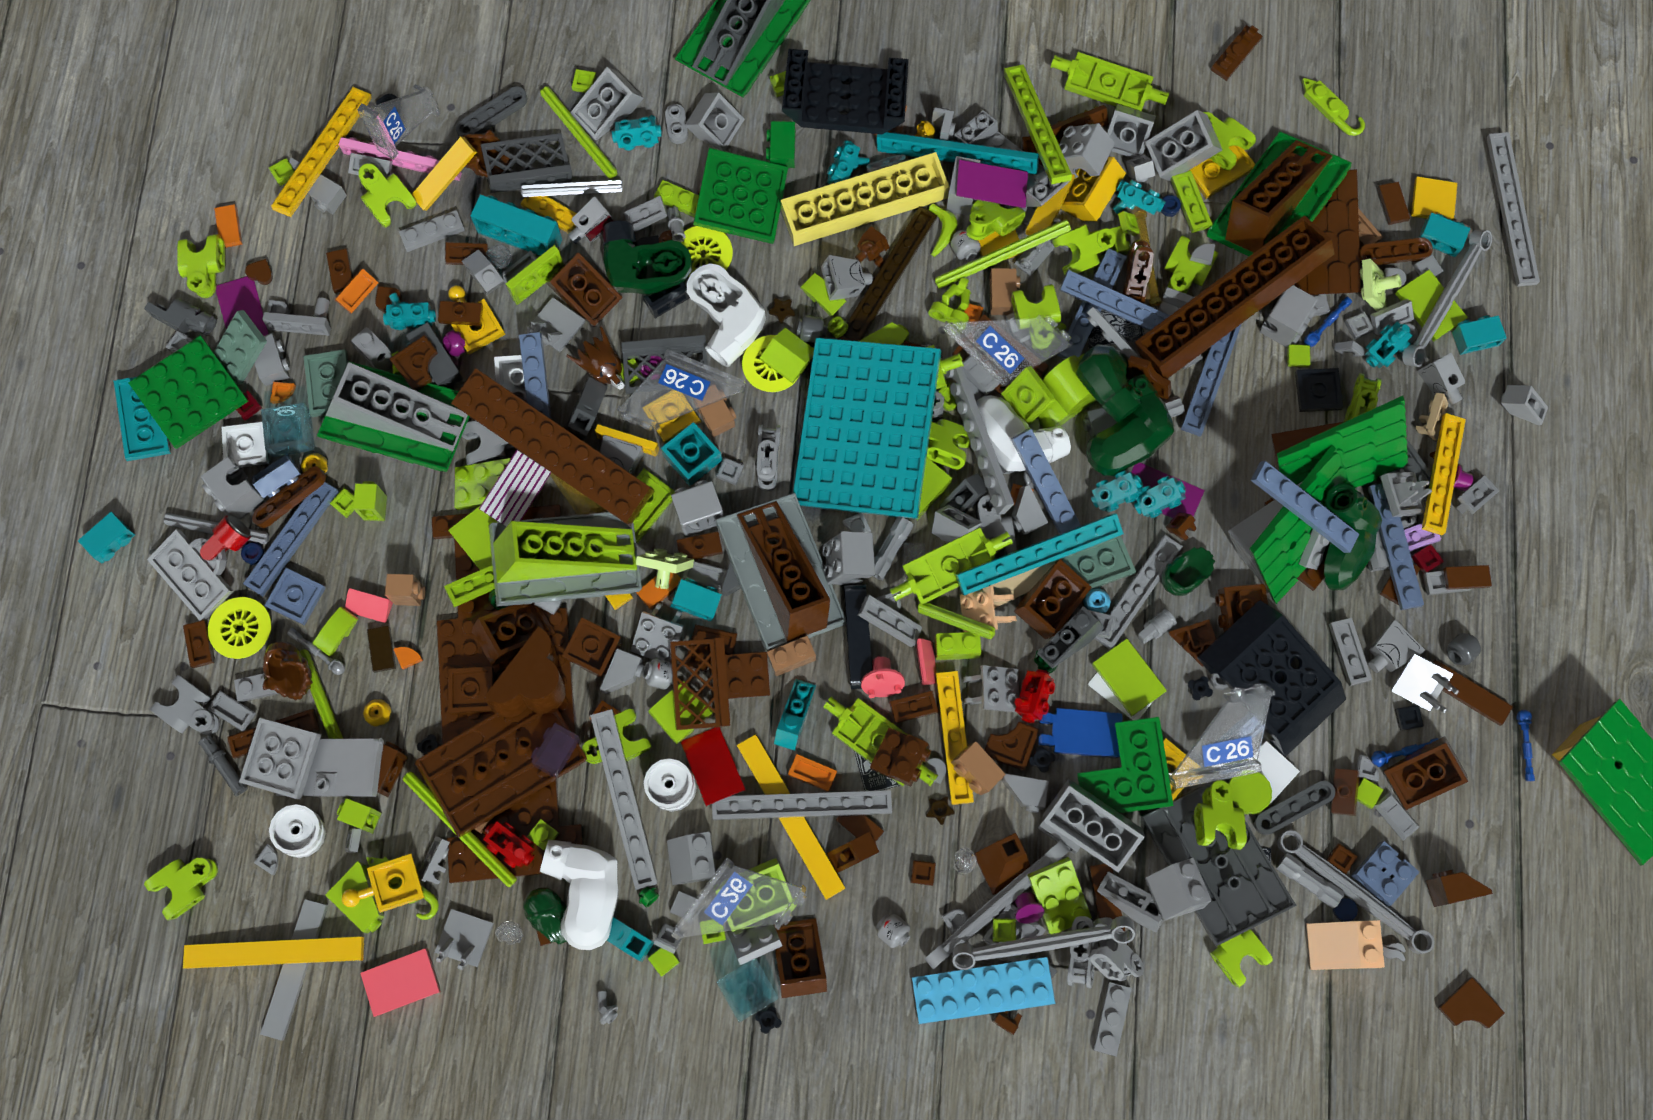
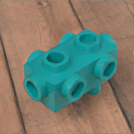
M654 115L635 120L624 119L615 122V130L612 131L613 143H618L619 148H624L627 151L633 150L635 146L643 145L645 148H651L655 146V143H659V137H662L661 125L656 124V117Z
M846 140L841 147L838 146L833 155L835 158L834 163H831L827 171V183L829 185L849 179L852 170H856L858 165L867 166L869 164V158L858 157L860 147L856 146L853 142Z
M1121 180L1116 190L1119 192L1117 197L1121 201L1112 209L1118 214L1126 207L1133 210L1137 206L1155 215L1156 211L1161 212L1166 201L1160 199V194L1154 190L1149 189L1146 192L1140 189L1142 185L1133 180L1130 183Z
M397 293L389 296L393 305H386V313H383L384 325H389L391 329L404 330L407 327L419 328L427 322L429 326H433V322H436L435 310L430 307L428 302H400Z
M1396 322L1393 326L1388 324L1380 332L1382 337L1378 341L1374 338L1365 347L1368 350L1364 354L1367 357L1366 362L1373 368L1377 366L1380 369L1383 365L1388 367L1396 359L1393 355L1398 350L1402 353L1410 345L1408 340L1413 335L1410 334L1408 325L1400 324L1399 322ZM1377 351L1381 352V353H1382V357H1381L1380 355H1378L1376 352H1377Z
M1122 471L1115 475V480L1110 482L1103 480L1097 483V488L1092 490L1094 494L1091 497L1095 508L1099 507L1100 510L1112 512L1118 509V505L1121 503H1131L1137 500V496L1143 494V484L1140 477L1134 473ZM1108 492V497L1104 499L1102 494Z
M1166 476L1157 481L1159 485L1153 488L1150 486L1142 488L1143 494L1138 495L1137 502L1134 503L1137 512L1143 514V516L1154 518L1161 515L1163 509L1167 507L1172 509L1182 504L1181 500L1186 498V489L1182 481H1178L1176 478L1170 479L1169 476ZM1148 498L1152 500L1150 505H1147L1145 501Z

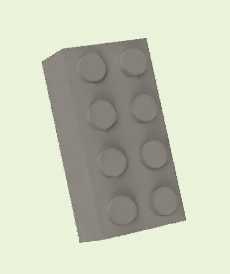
M1070 779L1067 780L1043 813L1044 823L1118 873L1145 837L1141 827Z

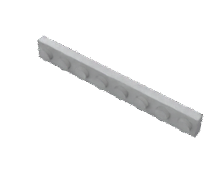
M1509 132L1492 133L1486 138L1516 287L1537 285L1540 279Z
M961 366L947 371L945 377L948 380L951 394L954 396L957 410L964 423V429L971 442V448L975 453L978 467L981 469L985 486L988 488L991 496L992 505L995 507L997 515L1005 514L1014 505L964 368Z
M613 709L592 714L590 717L635 890L656 885L658 881Z
M891 790L729 796L712 804L713 820L892 814Z

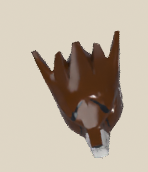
M601 326L600 331L603 341L596 337H592L594 344L584 341V352L580 349L577 351L581 358L580 360L568 354L566 357L588 372L598 382L612 384L621 390L625 387L621 376L622 363Z

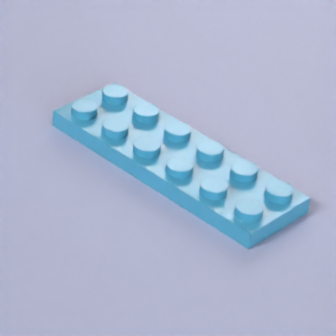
M1048 957L912 977L919 1024L1056 1004Z

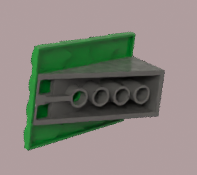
M716 0L675 57V60L744 98L811 0Z

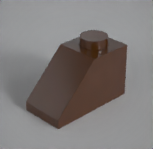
M870 832L828 852L827 855L836 873H839L879 853L875 840Z

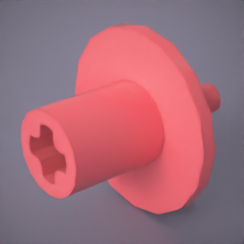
M887 657L874 658L872 660V671L864 675L861 680V688L869 695V698L889 697L899 694L905 686L903 675L891 669V662Z

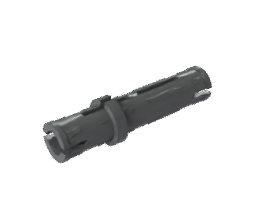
M211 735L207 736L208 739L206 737L202 738L198 744L201 745L209 757V763L214 764L226 781L234 796H239V792L240 794L244 793L248 787L243 783H239L240 777L225 757V751L220 750Z

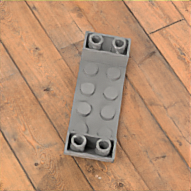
M984 110L954 134L956 141L960 143L1022 151L998 132L997 120ZM1038 163L1037 174L1028 173L1026 207H1041L1070 181L1051 185L1044 167Z

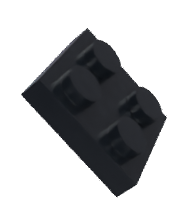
M1339 368L1296 370L1295 379L1299 412L1336 411L1343 409Z

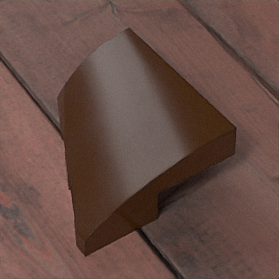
M1210 620L1170 631V636L1204 667L1197 657L1216 640Z

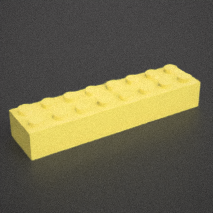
M934 152L780 200L781 212L794 246L910 211L919 208V206L922 207L948 199L950 187L937 153Z

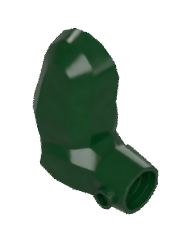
M1097 344L1083 355L1076 370V375L1090 394L1117 423L1129 416L1142 404L1140 400L1143 396L1142 392L1137 387H1132V385L1128 384V362L1113 346Z
M1145 374L1127 381L1129 385L1137 387L1142 392L1143 396L1140 398L1142 404L1125 419L1095 434L1088 441L1086 449L1088 462L1094 470L1104 476H1115L1127 468L1146 460L1163 446L1174 432L1173 421L1169 411Z
M1338 484L1328 491L1326 505L1330 512L1359 533V536L1350 553H1344L1330 542L1325 560L1324 575L1326 585L1332 591L1345 590L1358 579L1374 554L1376 534L1382 523L1379 510L1351 485Z

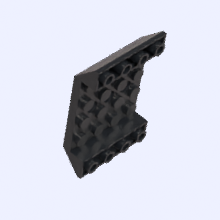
M788 49L782 112L800 127L884 134L905 122L909 59L889 57L888 69L808 62L809 50ZM842 82H849L851 84L845 85ZM846 96V97H848L849 99L844 100V99H841L840 97ZM845 111V112H847L848 114L843 115V114H840L839 112Z
M1258 600L1197 657L1210 674L1217 673L1262 724L1273 737L1269 740L1270 743L1284 757L1293 751L1346 700L1342 683L1289 621L1281 613L1261 600ZM1292 657H1296L1299 660V667L1297 669L1292 668L1290 665ZM1277 671L1281 672L1284 676L1281 684L1277 683L1274 678ZM1261 686H1265L1268 689V696L1265 699L1259 695V688Z

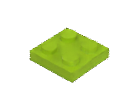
M1032 366L1026 367L1001 393L1016 414L1024 419L1028 425H1031L1056 399Z

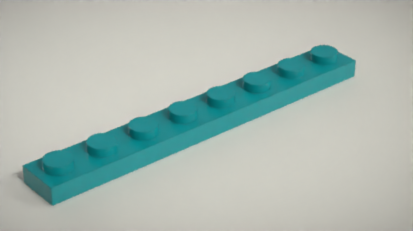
M890 132L877 134L878 152L921 157L936 152L941 161L955 163L956 156L981 160V164L1020 170L1031 174H1037L1039 154Z
M1114 513L955 575L962 595L965 596L1124 533L1118 515Z

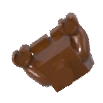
M871 226L862 235L857 245L859 253L855 258L860 263L866 258L868 261H874L878 267H881L884 264V260L879 255L882 251H887L890 248L886 237Z

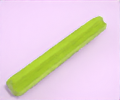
M930 603L918 605V612L920 614L987 639H992L995 636L996 629L992 626Z

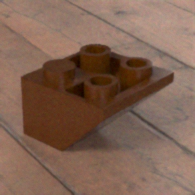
M1017 833L1003 838L973 854L992 895L999 893L1030 867L1026 852Z

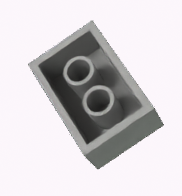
M1196 110L1145 142L1160 178L1171 181L1172 176L1187 172L1223 150L1208 115L1199 110Z

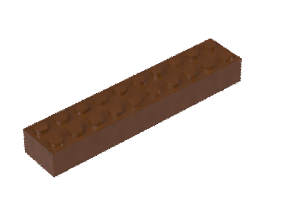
M1304 215L1135 341L1140 356L1145 360L1151 361L1154 370L1163 378L1168 379L1335 254L1332 239Z
M476 368L451 402L455 407L629 526H631L654 493L651 487Z

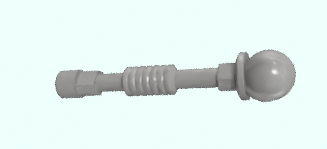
M294 628L288 631V636L302 643L304 648L314 656H319L328 665V669L332 670L334 674L341 675L344 673L345 665L342 662L326 656L311 641L305 640Z

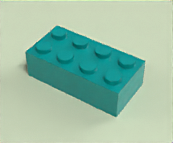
M480 194L470 215L478 234L527 252L532 251L533 254L538 256L544 254L554 245L559 249L563 240L558 224L553 218L539 216L529 209H519L513 203L500 202L497 198L490 195L486 197Z

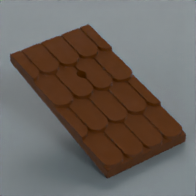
M1357 169L1347 172L1345 178L1333 192L1332 197L1313 220V223L1332 239L1335 254L1294 284V286L1310 295L1361 292L1360 258L1358 255Z
M527 708L524 712L514 717H501L495 713L417 759L415 764L457 837L460 838L486 823L494 816L514 806L517 802L580 766V764L586 761L587 757L557 709L541 714Z

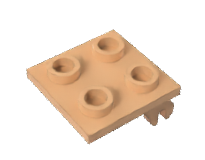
M993 586L985 587L965 596L960 595L962 616L992 626L996 630L998 629L997 623L1017 621L1016 616H995L994 602L1014 600V595H994Z

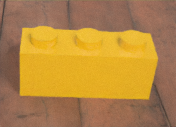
M1108 157L1099 176H1090L1086 171L1077 169L1075 173L1078 175V178H1075L1060 209L1082 221H1097L1126 174L1114 157Z

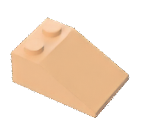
M1380 920L1306 924L1310 970L1385 967Z

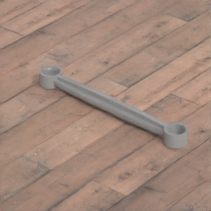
M1476 229L1471 233L1469 239L1470 248L1443 290L1414 345H1409L1404 349L1403 362L1405 365L1415 367L1423 365L1426 358L1425 348L1452 306V302L1460 292L1481 251H1487L1492 244V234L1489 230Z
M1289 830L1278 837L1277 845L1281 852L1296 854L1323 878L1345 892L1346 896L1407 939L1408 947L1412 952L1424 954L1433 949L1434 938L1429 932L1413 929L1368 891L1304 846L1303 839L1298 832ZM1285 835H1292L1296 838L1297 847L1291 851L1285 848L1283 844ZM1417 934H1422L1426 937L1428 944L1425 950L1416 948L1414 937Z
M1060 840L1044 856L1011 881L963 923L947 940L924 958L931 968H936L953 952V948L956 945L965 943L993 920L1004 907H1008L1020 894L1031 886L1027 874L1055 863L1066 855L1070 849L1063 841Z
M1120 916L1113 919L1109 926L1035 936L974 948L967 943H960L953 948L952 961L956 968L968 970L979 960L1029 954L1111 938L1118 943H1129L1135 937L1134 922L1129 917ZM1122 927L1130 929L1127 932L1116 931L1118 928ZM966 954L971 957L967 959L959 958L958 955Z

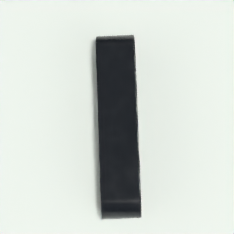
M866 584L844 585L851 689H862V678L872 671L869 622L858 616L863 601L867 596Z

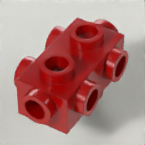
M1037 669L1036 672L1027 670L1022 682L1020 696L1014 702L1016 705L1015 712L1022 716L1021 719L1023 721L1034 723L1035 719L1042 720L1043 715L1048 713L1049 704L1047 701L1049 694H1053L1055 691V683L1053 682L1054 679L1045 670Z
M498 821L495 824H490L485 830L484 835L486 836L483 838L488 843L486 845L488 850L495 855L500 852L505 856L503 861L512 868H515L516 865L522 868L523 865L528 866L533 861L535 855L532 853L535 849L531 847L533 844L531 840L524 835L521 838L515 835L514 831L516 829L506 821L503 825ZM500 835H505L506 837L503 843L498 841Z

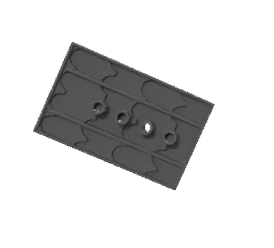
M1220 778L1174 799V806L1156 808L1140 816L1168 866L1194 858L1212 900L1205 908L1194 912H1196L1209 938L1216 946L1297 906L1246 821L1247 842L1241 850L1229 848L1226 837L1217 830H1215L1214 841L1208 846L1197 844L1194 822L1195 807L1198 803L1203 804L1202 793L1204 790L1209 788L1215 781L1221 780Z

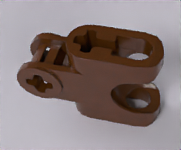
M1135 240L1131 245L1127 264V277L1123 288V295L1143 304L1146 299L1147 283L1150 279L1154 258L1152 249L1148 242L1144 240Z

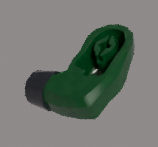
M613 221L605 224L603 227L604 266L606 275L617 292L653 294L680 284L690 274L693 264L689 250L681 242L669 240L653 245L637 246L634 228L630 222Z

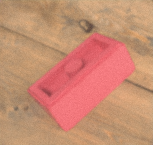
M349 588L345 609L352 614L386 623L393 603L389 599Z
M920 638L916 641L921 685L937 684L932 641Z

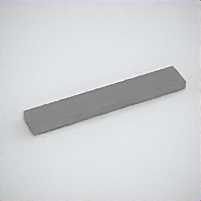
M1167 535L1163 536L1109 614L1116 617L1111 638L1096 636L1095 640L1110 650L1114 647L1161 579V574L1166 568L1167 563H1171L1183 547Z
M305 899L291 940L317 939L328 905ZM309 963L283 964L260 1035L282 1041L285 1039Z

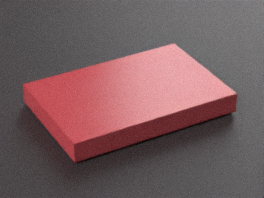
M427 948L360 973L373 1017L441 992Z

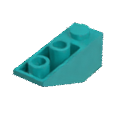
M795 679L777 727L774 740L775 745L795 751L816 685Z
M613 917L610 935L606 941L638 961L643 962L654 942Z

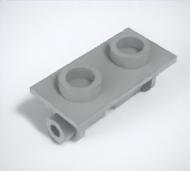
M1048 240L1026 250L1014 264L1031 276L1055 247L1051 240Z

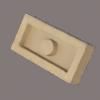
M1435 394L1434 400H1431L1429 403L1430 415L1419 416L1420 422L1427 424L1416 426L1419 434L1429 435L1435 441H1437L1442 416L1446 413L1449 404L1445 394Z

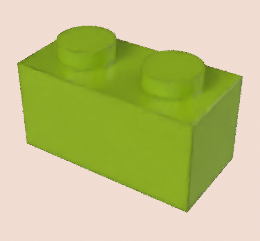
M1121 226L1111 228L1116 237L1112 249L1123 255L1128 254L1130 243L1126 240V233L1122 232Z

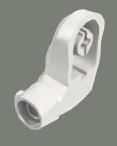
M706 264L698 267L691 273L687 281V294L719 326V329L714 332L707 343L705 350L718 363L729 367L744 353V350L754 342L761 332L766 321L765 310L743 284L729 275L723 267L716 264Z
M990 395L978 399L976 403L999 465L1006 471L1026 470L1011 438L1030 428L1029 425L1016 414L1011 405L1003 398ZM1055 426L1042 428L1037 431L1033 430L1049 464L1070 453L1069 436L1063 427Z
M548 840L540 872L560 880L564 878L570 883L567 908L560 924L561 935L569 945L577 949L592 950L600 947L609 938L617 904V860L605 851L587 845Z

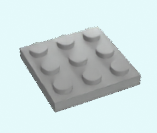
M259 718L239 783L301 800L321 734Z

